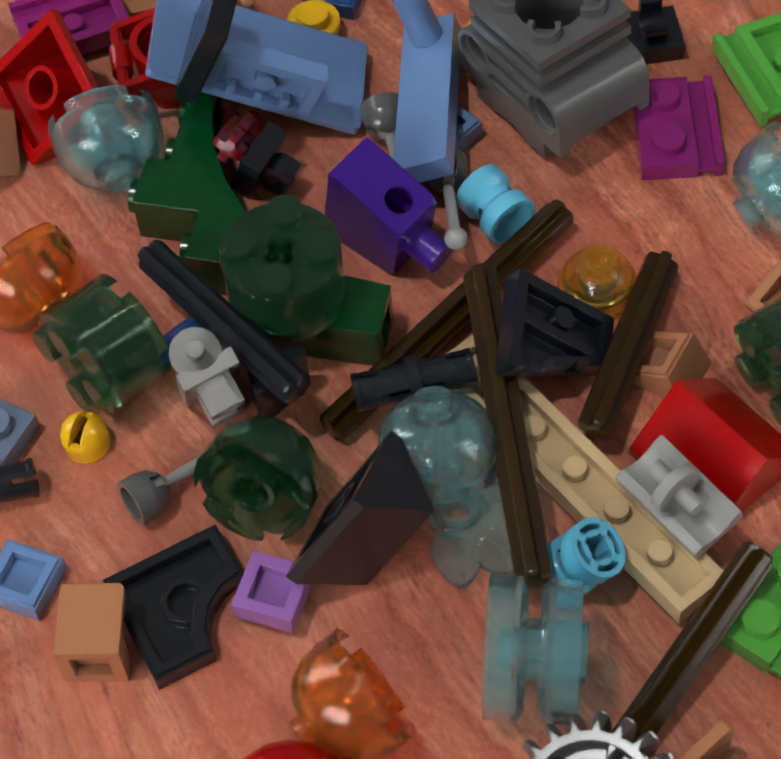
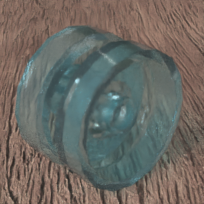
M490 574L483 657V720L517 722L525 709L527 681L538 682L537 714L543 724L552 722L556 725H569L568 719L571 713L578 716L579 683L586 684L589 622H582L584 579L550 577L543 587L541 619L530 618V586L524 576Z

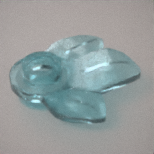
M451 480L441 484L429 497L435 511L428 517L427 523L435 533L430 547L431 558L442 577L450 584L466 589L473 582L480 568L493 574L513 575L514 570L498 482L478 489L462 480ZM454 509H461L468 513L467 516L462 518L446 516L448 512Z

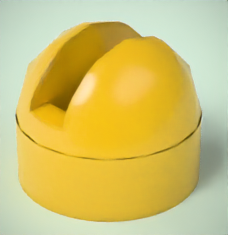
M78 411L69 415L62 423L60 441L66 456L70 460L79 464H90L106 455L111 445V438L106 423L99 415L92 412ZM83 429L80 444L74 443L79 430Z

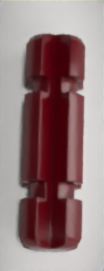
M252 106L248 111L240 107L216 135L212 143L220 150L216 156L219 161L226 163L230 157L240 161L266 126V123L259 118L263 112L262 109Z

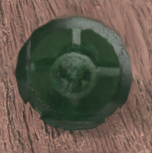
M257 415L229 423L207 444L197 459L193 473L195 487L200 481L201 487L207 495L202 504L209 515L226 529L247 539L262 541L265 537L263 531L272 534L284 533L280 539L283 540L291 538L302 529L314 510L323 482L318 453L310 440L291 424L275 417Z

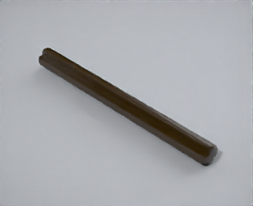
M556 199L547 203L483 263L484 267H494L498 271L501 291L505 288V279L519 268L525 269L573 224L574 216L562 201ZM464 282L369 370H377L403 363L402 358L415 355L418 360L427 357L431 358L470 321ZM351 386L321 414L320 423L334 439L340 440L348 437L377 408L358 412Z
M482 263L472 266V270L464 274L463 282L515 582L520 587H531L532 590L543 588L544 584L553 579L554 573L518 378L517 376H501L495 373L503 306L498 271L494 267H484Z

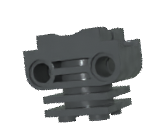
M621 0L469 1V8L475 15L471 17L469 25L458 31L457 41L460 67L476 80L478 97L494 112L510 121L524 139L544 158L552 153H555L560 159L570 154V146L632 107L636 106L642 110L649 105L648 68L639 50L626 38V36L631 34V25L625 21L631 17V8Z

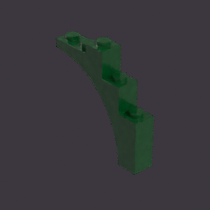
M200 92L196 102H193L192 105L180 102L178 113L179 130L176 138H169L165 148L164 159L147 157L140 179H133L129 188L128 209L130 212L135 213L140 235L143 237L180 241L179 257L220 295L235 297L233 307L280 350L304 345L307 357L370 366L376 364L386 353L394 320L391 285L346 276L305 259L273 238L243 208L226 181L220 161L216 158L219 149L212 143L223 125L225 111L222 98Z

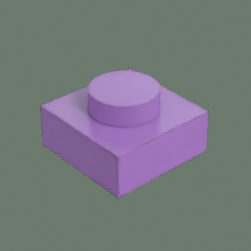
M253 551L231 604L233 615L237 618L294 633L312 584H295L286 577L294 563L293 561Z

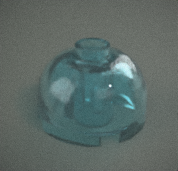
M126 85L93 88L66 101L63 104L66 114L61 116L57 122L52 115L48 121V135L53 152L59 165L77 184L96 190H108L114 193L129 190L132 180L140 179L147 157L160 159L164 138L163 126L157 104L149 92L141 89L142 98L138 95H128Z
M771 122L741 148L734 162L732 179L740 197L732 202V205L751 230L762 225L773 235L781 237V141L777 138L781 125L777 122Z
M429 386L420 389L415 394L399 402L391 408L384 418L378 431L377 446L391 430L402 438L433 505L455 503L467 499V488L477 485L482 480H484L485 489L495 483L497 479L495 459L499 447L495 423L486 409L476 399L445 387Z

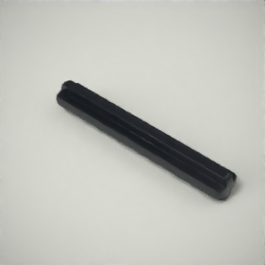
M153 240L148 246L142 247L137 254L140 259L138 263L139 268L203 328L212 332L225 349L231 346L239 362L282 402L293 403L298 397L303 396L309 388L307 384L308 375L164 242Z

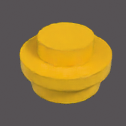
M321 0L302 2L296 5L287 17L288 21L335 35L340 30L339 12L333 5Z

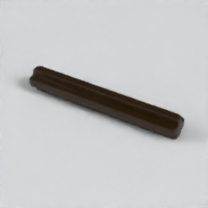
M663 250L660 254L649 252L644 258L578 419V427L584 431V435L590 440L594 441L595 438L607 440L613 434L678 270V264L671 259L672 254L668 251Z
M745 542L740 546L611 731L612 734L619 722L625 717L633 719L637 725L634 742L649 731L656 735L658 734L771 570L773 557L767 551L751 542Z

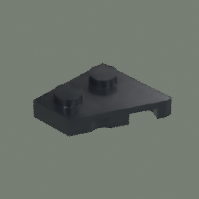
M519 268L505 279L495 373L501 376H596L613 336L614 318L528 271Z

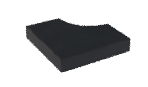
M237 0L201 1L194 17L173 99L189 105L196 102L228 38Z
M216 524L103 580V583H121L124 586L126 592L124 625L159 690L217 661L211 643L213 619L225 598L238 588L243 571Z

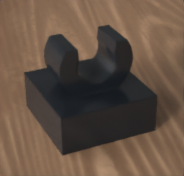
M639 0L638 10L631 11V17L625 20L631 25V34L626 36V38L639 50L646 65L683 60L685 43L674 5L662 7V0Z
M269 121L241 159L230 187L249 199L260 182H262L270 192L283 197L294 182V176L301 167V164L296 159L285 153H280L288 133Z

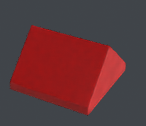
M50 9L0 59V104L3 110L14 109L16 134L31 165H40L110 134L106 100L61 14L56 9Z
M717 378L677 380L629 447V454L637 461L649 449L652 443L659 436L663 435L742 512L781 480V434Z

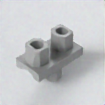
M201 327L186 328L175 335L169 346V359L172 368L177 373L178 392L186 407L199 402L212 428L242 414L245 411L243 407L245 399L235 383L239 380L240 362L232 347L230 346L222 350L216 336Z
M663 435L659 436L640 459L623 469L616 476L618 484L695 560L700 558L743 518L742 511Z

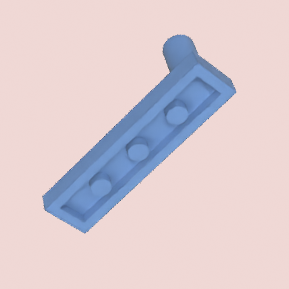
M391 0L404 25L393 160L421 183L454 174L460 67L457 35L461 27L454 13L436 18L428 0Z

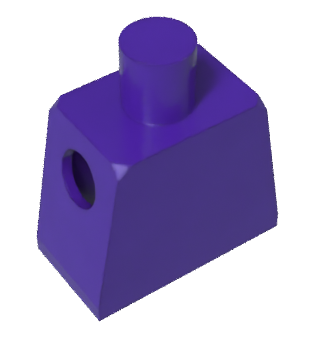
M368 137L329 172L323 230L388 274H395L412 258L429 272L434 273L444 264L452 251L445 244L444 238L432 230L437 203L434 196Z

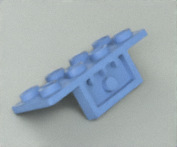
M156 0L145 71L148 77L176 85L194 17L202 0ZM236 5L228 38L201 92L345 133L356 134L361 127L362 116L360 107L363 103L367 46L363 42Z

